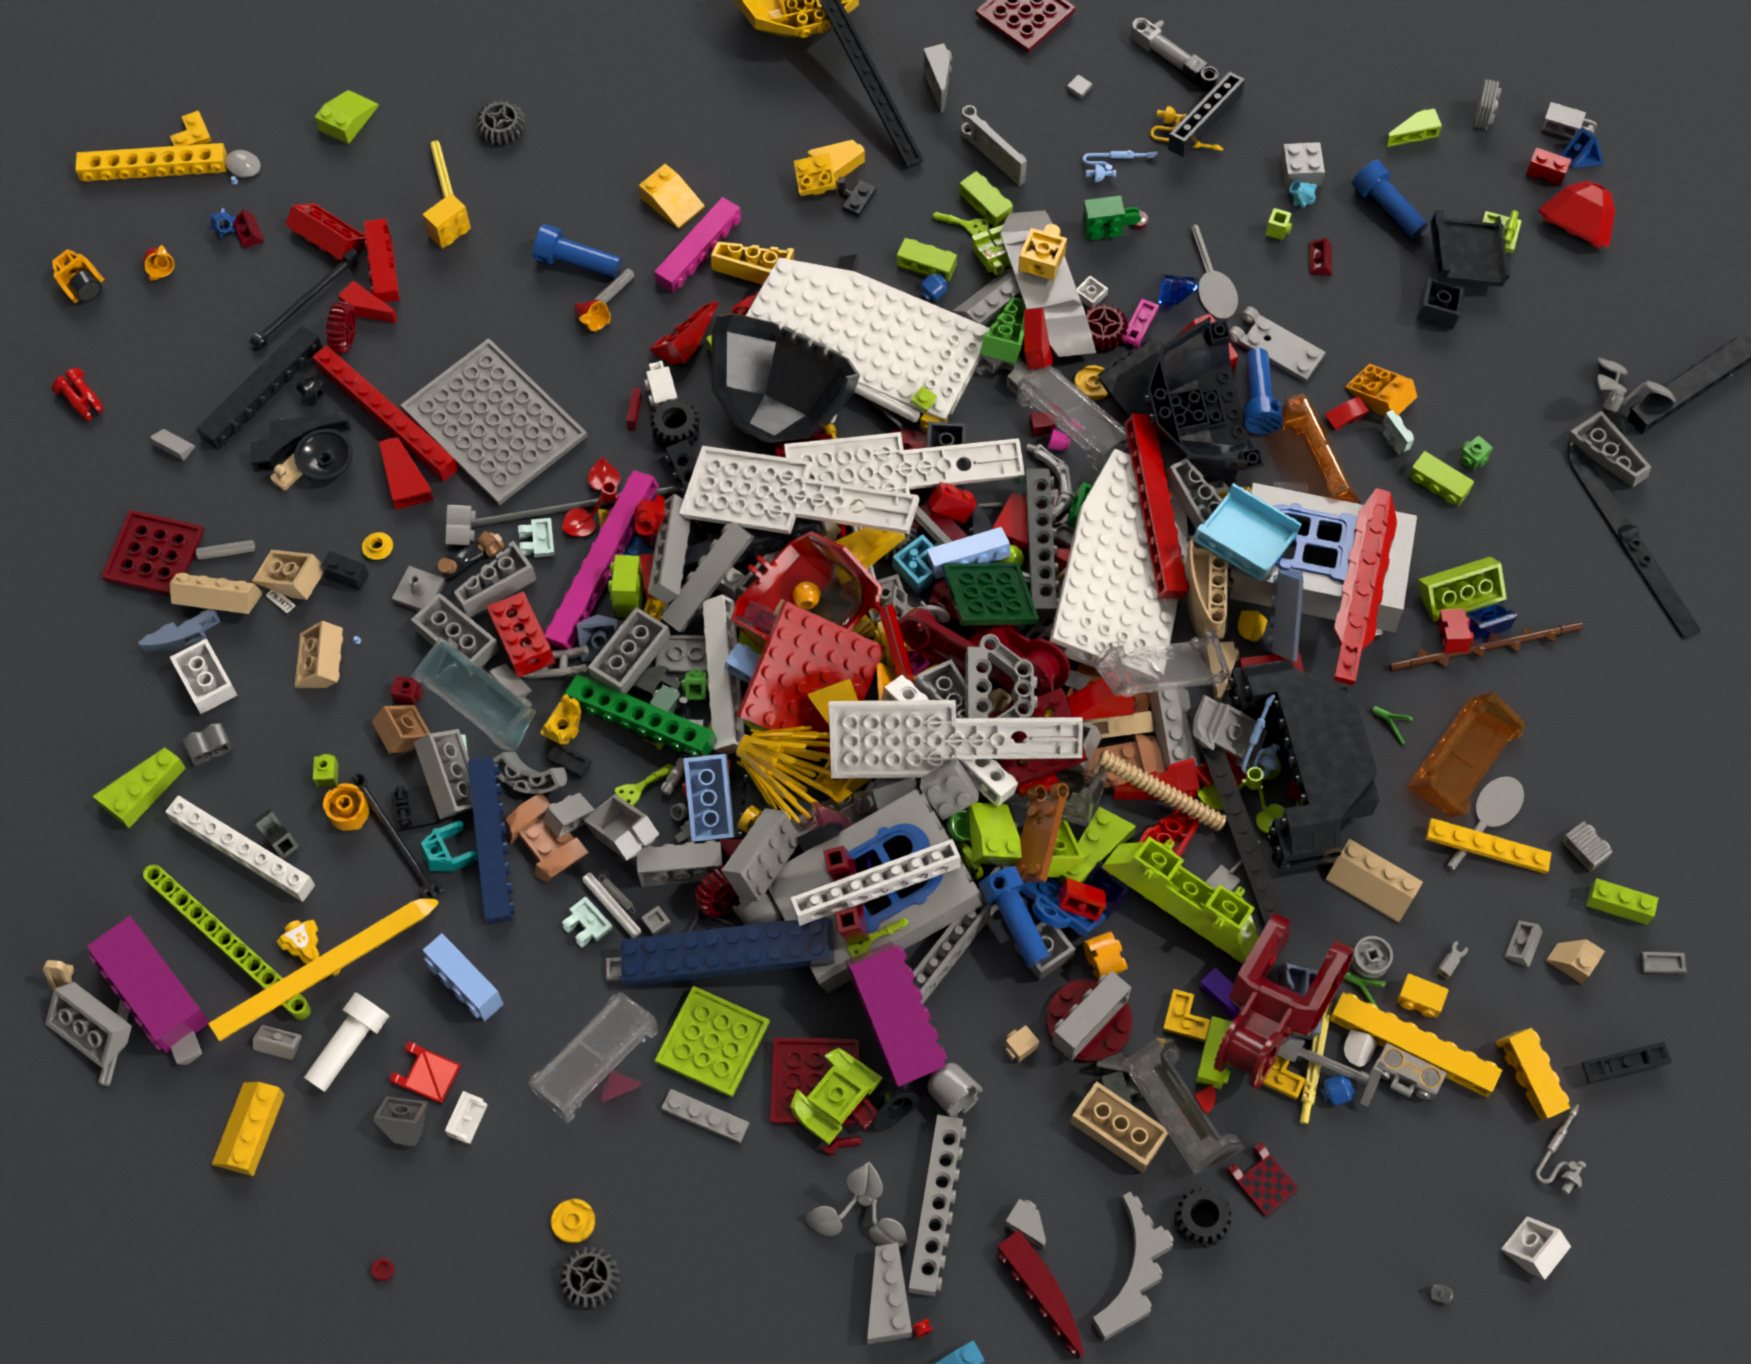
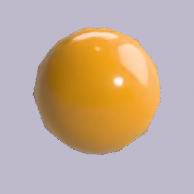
M808 581L799 583L793 592V600L803 609L815 607L821 597L818 586Z

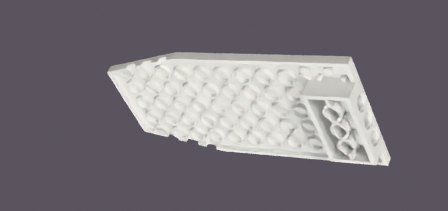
M784 258L777 260L746 315L777 323L780 329L782 326H786L796 332L795 335L800 333L811 338L812 341L815 340L827 346L828 349L831 348L842 353V356L849 358L859 372V383L877 390L923 414V411L910 402L922 386L938 396L937 401L926 414L941 419L942 422H945L948 415H952L976 366L979 364V352L983 338L990 330L986 326L857 272Z
M1114 449L1079 510L1050 642L1063 646V653L1068 658L1109 674L1117 672L1127 673L1129 681L1136 682L1142 677L1159 684L1163 679L1178 599H1158L1131 455ZM1167 480L1168 491L1171 494V506L1174 510L1175 526L1178 529L1177 536L1181 546L1182 561L1185 565L1187 557L1186 548L1189 546L1188 541L1186 544V535H1188L1187 514Z

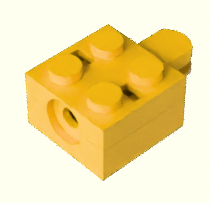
M1047 224L1043 231L1030 229L1019 255V271L1054 281L1065 255L1067 238L1060 236V228L1057 225Z

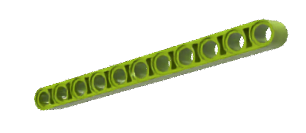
M158 865L146 867L143 876L150 887L263 990L283 979ZM159 874L158 878L151 880L154 875ZM169 887H173L172 891L165 893ZM183 900H187L186 904L180 906ZM197 913H202L199 918L194 919ZM211 926H216L213 931L208 932ZM230 939L228 944L222 945L224 940ZM245 952L242 957L236 958L238 953ZM260 965L256 971H251L253 966ZM269 978H274L271 984H265ZM301 994L281 1004L297 1020L306 1019L311 1012L309 1004ZM304 1005L300 1011H295L296 1006Z

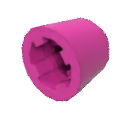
M1053 429L1047 450L1061 452L1064 449L1067 450L1070 439L1067 438L1068 435Z

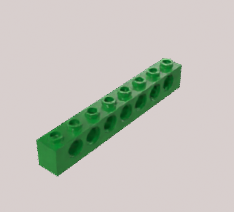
M578 674L565 692L570 699L575 698L579 702L580 708L585 709L587 713L593 716L597 714L610 723L616 722L626 730H635L643 737L649 736L659 744L666 743L676 751H685L691 757L708 756L717 742L715 733L711 729Z

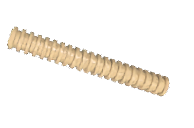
M1104 750L1097 760L1098 767L1102 766V769H1108L1109 773L1113 772L1115 776L1119 775L1120 779L1124 778L1126 782L1130 781L1131 785H1136L1137 788L1141 787L1142 791H1147L1149 795L1153 794L1155 798L1159 797L1160 801L1164 800V803H1170V806H1175L1177 810L1181 809L1182 813L1187 812L1188 816L1192 815L1193 819L1197 818L1199 822L1203 821L1204 825L1208 824L1210 828L1214 827L1215 831L1221 830L1225 824L1226 815H1220L1219 811L1215 812V809H1209L1208 805L1204 806V803H1198L1197 799L1193 800L1191 796L1187 797L1186 793L1182 794L1180 790L1176 791V788L1170 787V784L1165 785L1164 781H1159V778H1153V775H1148L1146 771L1142 772L1140 768L1136 769L1135 765L1131 766V763H1125V760H1120L1118 756L1114 757V754H1109L1108 750Z

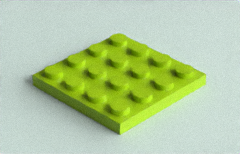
M693 986L655 1059V1063L733 1098L770 1024V1020Z

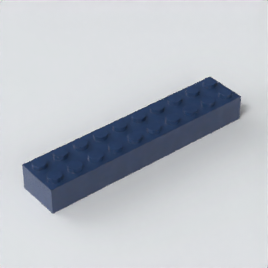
M827 916L799 926L796 919L621 940L622 982L628 986L835 964L833 922Z

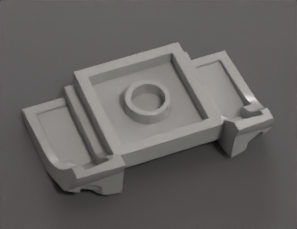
M1203 695L1194 718L1193 735L1204 748L1214 750V745L1237 757L1236 766L1242 767L1250 746L1249 740L1257 721L1229 704L1218 703L1210 697ZM1264 728L1257 745H1254L1246 765L1248 770L1252 768L1256 756L1264 743L1267 730Z

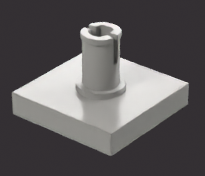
M409 566L392 597V601L420 611L441 592L446 582L445 578Z

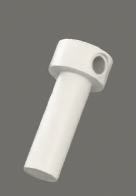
M356 992L342 1009L349 1016L304 1076L305 1079L324 1092L369 1030L378 1034L383 1024L390 1017L379 1007Z

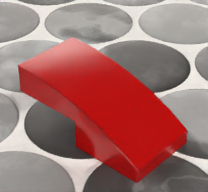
M1356 397L1325 413V416L1337 431L1351 421L1353 423L1370 411L1361 398Z

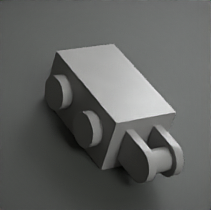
M1551 102L1541 130L1573 139L1581 127L1586 128L1594 135L1597 123L1585 119L1586 112Z

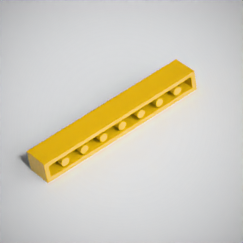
M1342 993L1330 1018V1021L1348 1030L1352 1029L1369 1034L1382 1047H1385L1388 1043L1446 1072V1078L1486 1098L1493 1092L1502 1072V1069L1498 1068L1495 1063L1483 1061L1473 1052H1465L1452 1042H1444L1438 1039L1434 1033L1424 1032L1411 1022L1405 1023L1399 1020L1395 1014L1385 1013L1372 1003H1364L1351 993Z

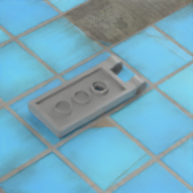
M965 106L962 109V119L966 123L961 127V136L969 140L1017 185L1021 186L1024 184L1027 163L1024 155L1019 154L993 131L986 121L981 120L977 116V110L974 106ZM970 112V113H973V115H970V116H969V115H966L965 113Z
M1248 306L1241 314V317L1245 322L1254 326L1247 335H1245L1241 328L1233 326L1229 331L1231 335L1230 341L1249 351L1255 348L1265 349L1268 351L1270 363L1306 383L1324 358L1326 352L1259 315L1255 308ZM1264 337H1269L1271 340L1266 341Z

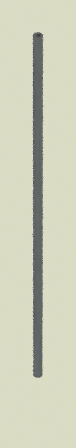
M681 485L658 488L654 497L656 495L680 493V488L682 487ZM599 498L478 518L475 522H472V527L567 512L574 508L595 507ZM616 500L609 503L602 501L600 506L615 504Z

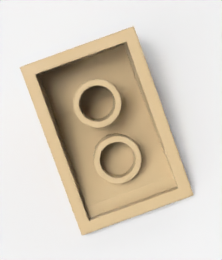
M271 550L252 581L255 584L291 598L307 600L317 582L321 579L323 572L320 567L322 563L313 554Z

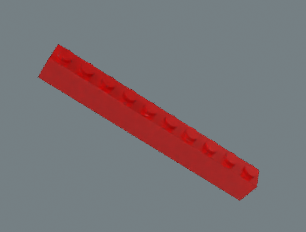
M326 345L312 356L316 368L392 437H398L403 446L439 479L445 482L458 470L455 459L331 348Z
M1132 414L1124 424L1158 599H1180L1188 592L1189 584L1185 576V565L1182 561L1181 546L1177 536L1178 529L1175 526L1174 510L1171 506V494L1168 491L1167 475L1164 471V459L1161 456L1157 429L1154 424L1151 425L1149 415Z

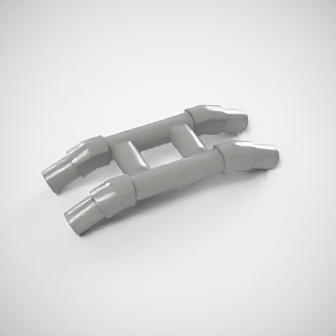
M587 646L568 650L552 651L554 659L560 658L558 669H548L547 666L522 677L540 679L544 677L579 675L587 671V666L582 664L567 667L568 658L580 657L587 654L589 649Z

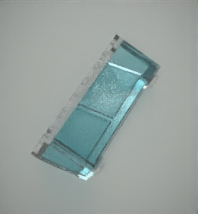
M440 637L411 677L419 683L423 682L429 690L434 691L479 727L499 748L516 752L536 713L531 707L532 703L524 697L520 699L457 648L458 644L450 638L445 640Z

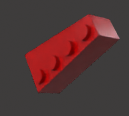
M383 218L364 221L365 247L369 254L367 255V263L371 267V271L368 272L370 282H373V286H370L371 294L384 303L400 301L393 241L387 220Z

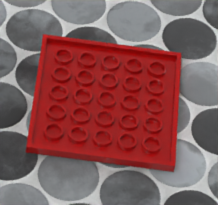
M783 601L736 716L769 730L812 726L813 728L810 730L792 732L817 731L819 733H829L828 735H830L828 723L812 703L808 694L850 679L858 701H864L885 646L792 603ZM823 738L801 739V740H812V741L830 742V739H823ZM808 746L822 753L830 754V747Z

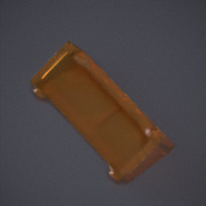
M1304 393L1286 398L1282 410V429L1291 428L1294 430L1295 435L1305 433L1327 479L1329 492L1326 497L1361 504L1359 496L1316 407Z
M1495 692L1470 697L1407 787L1451 817L1467 814L1471 804L1468 798L1508 741L1519 739L1523 735V729L1527 724Z

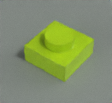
M922 386L911 398L910 403L924 413H927L937 401L938 396Z

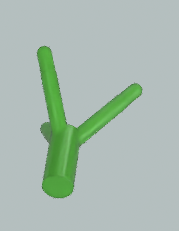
M1375 706L1372 713L1388 721L1398 740L1403 745L1405 742L1393 723L1392 718L1412 721L1413 718L1407 715L1392 714Z
M1347 972L1344 979L1360 986L1369 1002L1377 1006L1364 985L1384 987L1386 982L1363 979Z

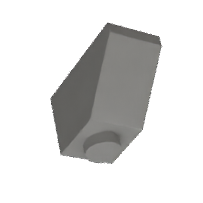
M1019 1199L1008 1216L1005 1226L1014 1232L1020 1230L1026 1240L1043 1250L1046 1238L1039 1210L1036 1209V1205L1031 1201Z

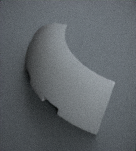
M503 752L493 758L495 763L499 764L500 775L496 776L519 792L542 794L566 785L567 774L564 768H551L544 772H538L526 766L516 752Z

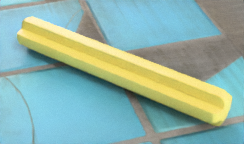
M436 140L430 143L445 198L449 194H453L441 146L439 141Z

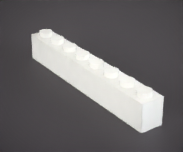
M719 595L703 601L702 613L705 625L704 634L706 638L705 651L707 654L711 727L717 738L714 750L728 755L737 751L738 745L745 734L743 718L736 716L742 703L740 678L724 669L725 661L737 644L736 625L731 621L734 600L724 595Z

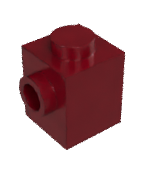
M396 675L390 694L395 702L417 706L418 700H421L423 697L424 689L419 680Z

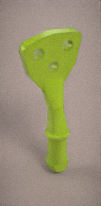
M935 212L932 215L936 221H944L964 227L972 236L984 231L988 232L989 219L966 221L940 212Z
M666 764L638 784H626L617 787L615 794L626 802L631 801L629 804L634 806L639 801L642 791L649 784L659 781L660 778L670 773L673 765Z
M899 918L898 921L886 925L880 931L869 934L870 940L864 941L862 945L860 943L849 945L846 942L847 949L852 957L867 952L874 941L888 934L891 935L901 928H905L909 921L907 918Z

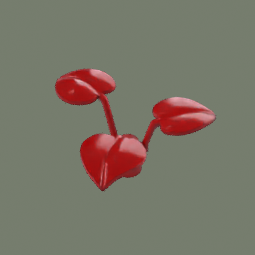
M604 457L594 464L588 476L590 487L597 491L601 490L599 500L592 513L589 515L583 508H574L565 515L562 530L570 536L586 537L592 534L597 527L596 522L592 518L601 502L609 503L614 500L617 502L618 495L616 493L621 477L617 469Z

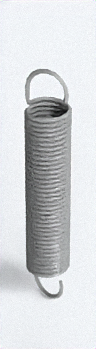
M606 878L602 882L600 881L601 885L626 910L633 907V903L609 879Z

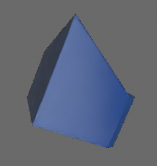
M1581 127L1560 155L1571 159L1569 165L1573 168L1605 165L1597 137L1584 127Z

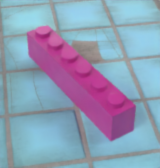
M722 197L654 271L656 283L672 293L681 288L689 275H693L698 265L703 263L708 254L714 250L717 242L726 238L730 230L739 224L741 220L740 207Z

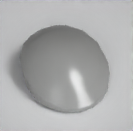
M246 150L232 151L225 160L229 172L239 178L253 177L258 174L261 168L258 158Z

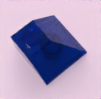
M1161 274L1158 303H1162V306L1165 307L1178 305L1199 288L1198 278Z

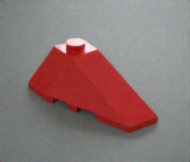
M717 301L704 304L688 317L689 321L678 324L674 327L675 332L661 337L649 350L672 365L687 363L691 359L690 356L696 351L718 306Z
M1194 758L1168 765L1169 770L1157 773V771H1153L1150 773L1153 775V778L1157 777L1159 781H1164L1165 785L1170 784V787H1175L1176 791L1180 790L1182 794L1186 793L1187 797L1191 796L1194 799L1198 795L1200 787ZM1130 781L1113 788V799L1159 800V797L1155 798L1153 794L1149 795L1147 791H1142L1141 787L1137 788L1136 785H1131Z
M1175 809L1170 816L1159 820L1157 825L1146 829L1139 842H1145L1148 837H1151L1155 841L1165 844L1168 839H1171V842L1174 841L1175 843L1171 850L1181 858L1201 822L1197 818L1193 819L1192 815L1188 816L1187 812L1182 813L1181 809Z

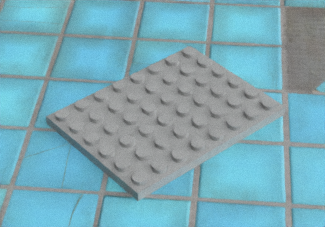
M489 338L400 405L401 409L427 435L455 459V462L499 506L588 437L587 432Z

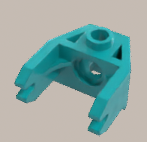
M462 821L453 822L438 829L434 828L432 833L421 842V855L429 871L453 872L478 860L477 851H471L452 859L443 842L444 839L457 835L464 830Z

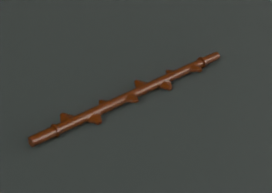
M1581 622L1535 632L1526 627L1522 635L1500 639L1494 633H1490L1488 642L1471 645L1469 652L1444 653L1443 651L1428 654L1421 648L1418 650L1417 657H1409L1406 660L1390 663V669L1393 671L1407 667L1413 668L1416 665L1435 661L1439 662L1443 667H1447L1449 658L1472 653L1483 657L1485 650L1509 646L1517 652L1522 642L1541 638L1554 642L1556 635H1564V633L1582 630L1583 625Z

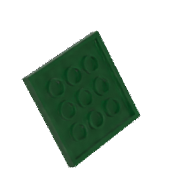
M1019 562L943 563L942 571L961 626L1026 625L1038 623L1039 617Z

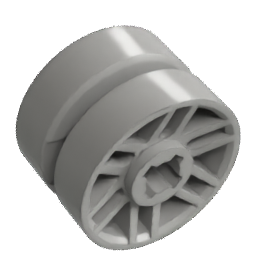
M1368 936L1361 939L1354 948L1355 952L1351 968L1357 976L1363 979L1376 980L1381 978L1393 960V952L1390 945L1384 939L1377 936Z

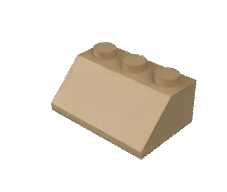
M321 621L300 633L295 688H328L338 682L343 628Z

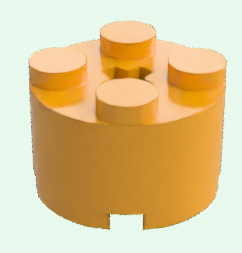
M348 783L339 784L332 791L329 790L324 797L323 807L325 813L335 828L343 831L358 830L367 820L369 805L357 786Z
M1111 931L1084 941L1085 955L1089 965L1092 964L1093 968L1096 969L1093 973L1097 980L1104 974L1108 975L1111 971L1119 974L1128 969L1125 959L1121 958L1120 955L1122 946L1118 939L1115 940Z

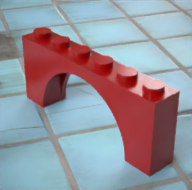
M1012 492L992 529L1002 527L1010 545H1015L1022 552L1029 554L1026 497ZM1057 548V557H1054V562H1058L1059 568L1065 569L1067 567L1070 549Z

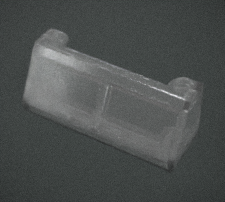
M1049 365L1023 377L1018 382L1017 402L1023 408L1027 404L1030 408L1035 406L1087 450L1086 456L1088 458L1093 457L1095 461L1093 467L1098 472L1102 471L1114 449L1123 452L1129 447L1125 427L1066 379L1057 368Z
M1216 631L1206 632L1204 639L1198 640L1197 637H1194L1190 642L1132 649H1124L1123 645L1119 646L1118 642H1111L1093 661L1095 669L1115 696L1124 695V697H1130L1137 693L1211 684L1219 686L1230 676Z
M622 992L617 996L613 995L607 1001V1006L541 1072H536L530 1079L529 1085L531 1090L566 1123H569L575 1117L573 1111L576 1109V1106L580 1108L582 1106L581 1101L640 1042L644 1043L646 1041L645 1036H649L652 1039L659 1032L655 1017Z

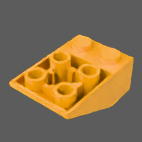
M1372 364L1367 365L1345 386V389L1355 397H1360L1364 404L1383 417L1391 410L1396 415H1399L1417 398L1412 379Z

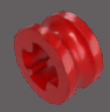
M930 1319L920 1321L911 1327L912 1331L916 1332L915 1338H921L934 1331L933 1327L929 1326Z

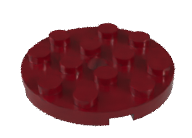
M1097 979L1072 981L1063 986L1054 995L1048 1007L1046 1020L1052 1042L1055 1025L1061 1019L1065 1021L1068 1018L1070 1009L1075 1004L1079 1006L1084 1001L1082 998L1089 989L1094 990L1098 986ZM1128 1002L1073 1060L1083 1063H1094L1115 1055L1123 1049L1132 1029V1013Z

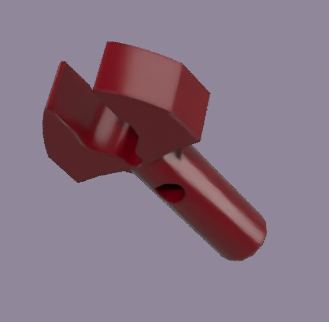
M835 1137L832 1141L833 1144L830 1147H821V1151L829 1156L836 1155L835 1151L839 1147L860 1146L862 1139L861 1137Z

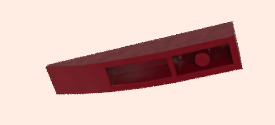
M1018 1230L998 1245L997 1257L1003 1265L1007 1264L1011 1268L1010 1274L1017 1283L1021 1282L1026 1288L1024 1292L1029 1300H1035L1039 1308L1037 1309L1045 1320L1048 1318L1053 1324L1051 1326L1052 1330L1059 1338L1062 1336L1067 1344L1065 1346L1072 1356L1076 1355L1080 1359L1083 1357L1084 1350L1067 1301L1046 1264L1020 1230Z

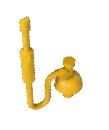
M1167 106L1166 111L1157 110V117L1165 118L1164 124L1172 123L1175 120V126H1155L1150 131L1151 137L1154 140L1169 142V138L1155 136L1154 131L1157 129L1173 131L1187 114H1176L1175 109L1171 106ZM1200 141L1193 146V148L1204 147L1223 151V148L1219 145L1203 144Z

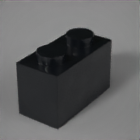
M331 551L328 552L320 567L326 579L359 591L369 576L364 563Z

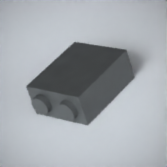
M915 777L892 781L854 793V806L858 814L878 811L916 789L918 791Z

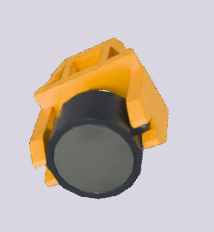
M67 249L52 261L55 279L74 303L77 301H92L100 294L102 290L101 283L104 281V278L82 254H76L74 251Z

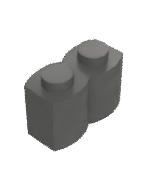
M221 723L210 724L202 732H192L183 739L194 766L203 764L213 757L226 754L233 749Z

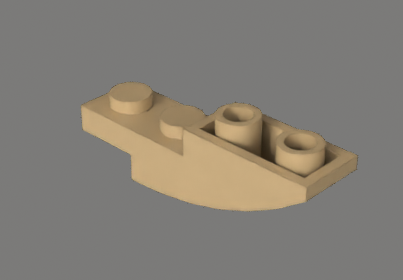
M1152 711L1134 713V715L1083 720V722L1097 726L1102 738L1154 731Z

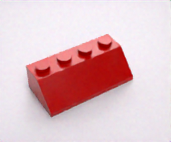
M317 204L292 205L285 225L291 228L293 233L305 237L306 241L318 245L320 250L332 254L334 259L343 261V255L350 249H355L358 254L365 246V234Z

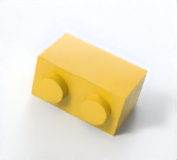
M1408 973L1403 982L1397 1003L1401 1004L1405 1009L1417 1010L1425 1017L1437 1018L1441 1013L1449 989Z

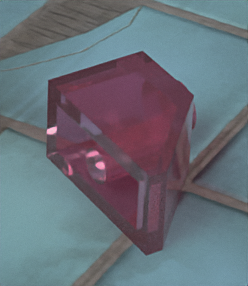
M751 600L742 619L753 627L758 626L764 633L769 635L777 613L768 606Z
M816 801L812 803L819 827L835 822L844 826L843 831L853 825L850 817L845 816L840 811Z

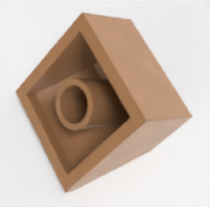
M415 705L384 706L371 721L389 753H404L415 747V741L431 734Z

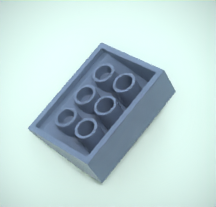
M1278 570V575L1273 577V587H1277L1276 595H1272L1271 607H1275V615H1270V627H1273V635H1269L1268 647H1272V653L1291 661H1297L1304 582L1303 572Z

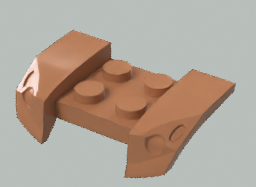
M1134 734L1132 736L1134 742L1096 748L1086 771H1082L1086 790L1104 788L1105 790L1126 783L1124 778H1119V775L1115 776L1113 772L1109 773L1108 769L1104 770L1102 766H1097V760L1104 750H1108L1109 754L1113 753L1114 757H1120V760L1124 759L1125 763H1131V766L1135 765L1136 769L1140 768L1142 772H1148V775L1153 771H1157V773L1164 772L1162 755L1155 737Z
M537 794L519 805L506 818V835L510 844L518 836L539 861L536 864L534 875L547 882L586 856L589 852L577 837L574 839L570 832L559 838L543 821L546 809L551 804L543 794Z

